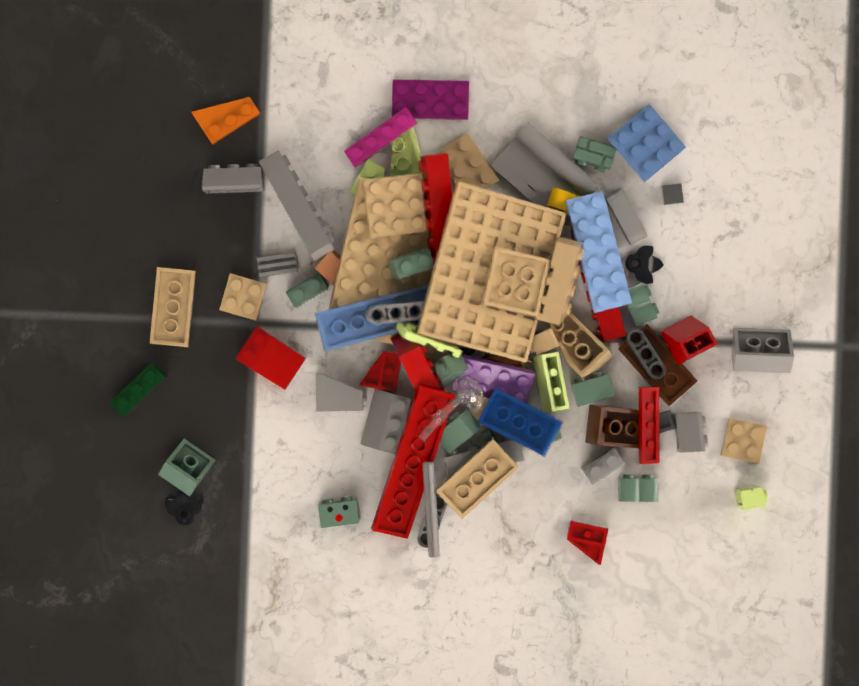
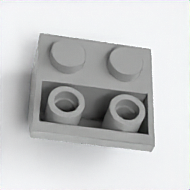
M702 412L674 414L677 451L680 453L705 451V447H708V438L703 432V427H706L705 416H702Z

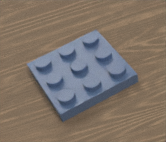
M650 104L607 138L644 183L686 148Z

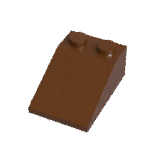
M590 404L585 443L597 446L639 448V409Z

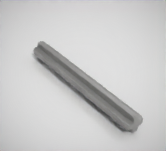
M424 462L423 480L428 556L430 558H437L440 556L434 463Z

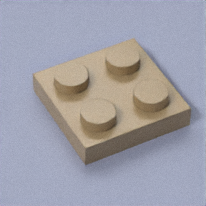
M230 273L219 310L257 321L267 284Z
M728 418L721 456L759 464L767 426Z

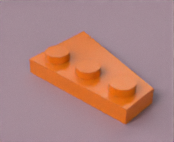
M250 97L191 112L212 145L261 114Z

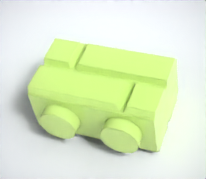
M753 485L747 488L735 489L737 506L743 510L765 507L766 501H768L767 491L763 490L762 487Z

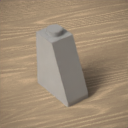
M316 373V412L363 411V407H367V395H363V391L322 373Z

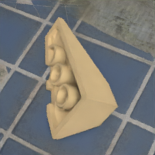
M572 313L567 315L560 325L549 323L568 364L581 378L599 370L612 357L609 349Z

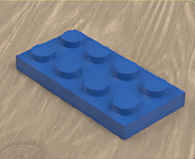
M497 388L493 391L478 420V423L544 457L563 423Z

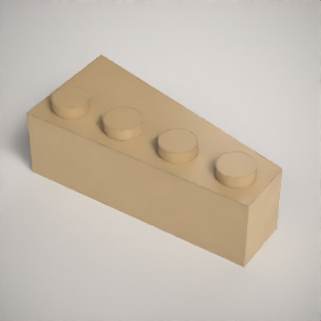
M562 237L556 241L550 265L553 271L549 272L546 281L549 289H546L542 297L541 303L545 305L544 309L539 313L537 320L560 325L564 318L570 315L572 310L570 299L574 297L576 291L574 280L578 279L580 273L578 262L582 260L584 249H581L582 242Z

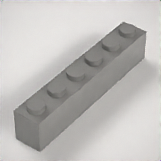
M278 150L258 161L313 260L315 261L333 251L334 248L331 243L334 240L329 231L327 233L324 232L323 227H325L322 218L320 216L316 217L314 214L317 209L313 202H308L305 198L308 193L304 186L301 185L299 187L296 182L300 179L295 170L290 171L288 166L291 163L286 154L282 156Z

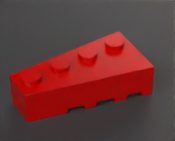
M400 333L390 338L415 391L418 384L445 391L444 387L439 388L438 383H441L437 372L432 373L431 371L434 366L430 358H425L424 356L427 353L424 345L405 339Z

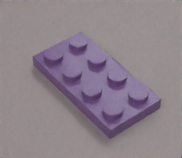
M462 354L468 370L453 382L452 390L490 399L493 391L497 388L527 404L535 375L534 370Z

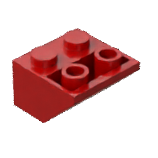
M692 315L660 331L678 365L718 345L710 328Z

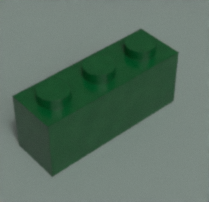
M155 363L149 364L110 402V405L122 417L127 416L167 376Z

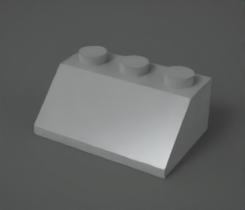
M238 164L227 165V168H220V165H209L208 169H203L202 191L206 194L264 192L263 169L258 167V164H247V167L239 168Z
M733 328V371L791 373L794 361L791 330Z
M375 389L361 445L395 454L406 423L412 398Z

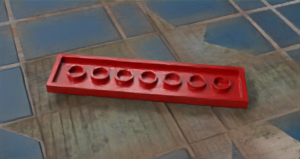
M418 384L371 526L372 531L408 539L424 492L423 463L434 462L455 398L453 393Z

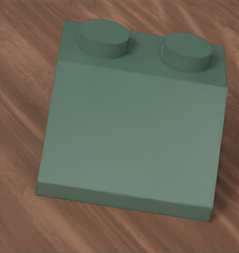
M183 439L166 460L158 475L191 496L215 462V459L186 439Z

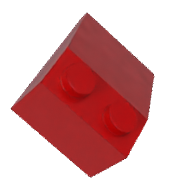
M260 327L255 328L235 358L284 390H286L306 360L304 356Z

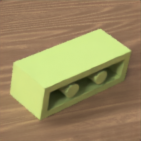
M559 352L532 357L543 412L551 413L570 409Z

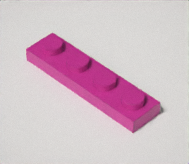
M405 107L344 152L353 166L358 167L418 123L408 108Z

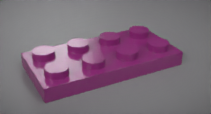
M393 79L392 117L407 107L414 119L468 120L469 81Z

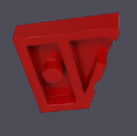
M383 351L359 386L396 392L401 366L398 354Z
M570 520L567 540L598 565H601L608 528Z

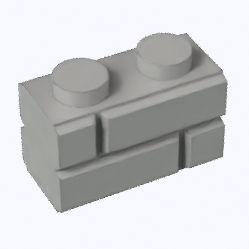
M612 447L581 469L590 483L594 485L600 479L605 478L625 465L616 449Z

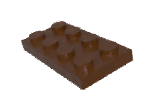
M645 324L640 330L645 334L666 368V373L662 378L653 379L648 376L627 341L618 350L650 386L659 387L660 398L670 406L697 382V379L683 364H677L667 345L648 324ZM635 333L630 338L633 343H638L640 340V335L638 333ZM645 348L641 351L643 359L646 360L650 357L651 353L648 349ZM659 365L652 367L651 372L653 375L657 376L660 374L661 368Z

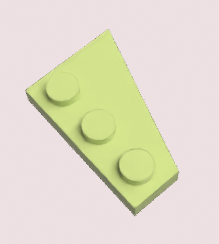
M398 322L396 326L402 337L424 346L429 343L441 352L444 349L452 352V356L458 358L462 352L455 343L416 333L418 325L412 322Z

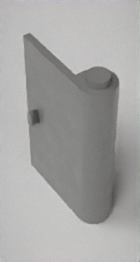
M529 122L490 165L491 168L531 203L544 207L547 205L552 188H558L578 196L593 194L598 189L595 186L597 184L595 180Z

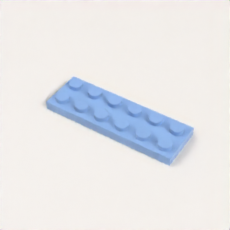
M603 191L566 200L565 204L575 241L582 242L581 249H584L583 258L580 262L593 312L596 313L631 304L632 301Z

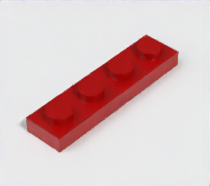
M638 387L639 463H660L659 387Z

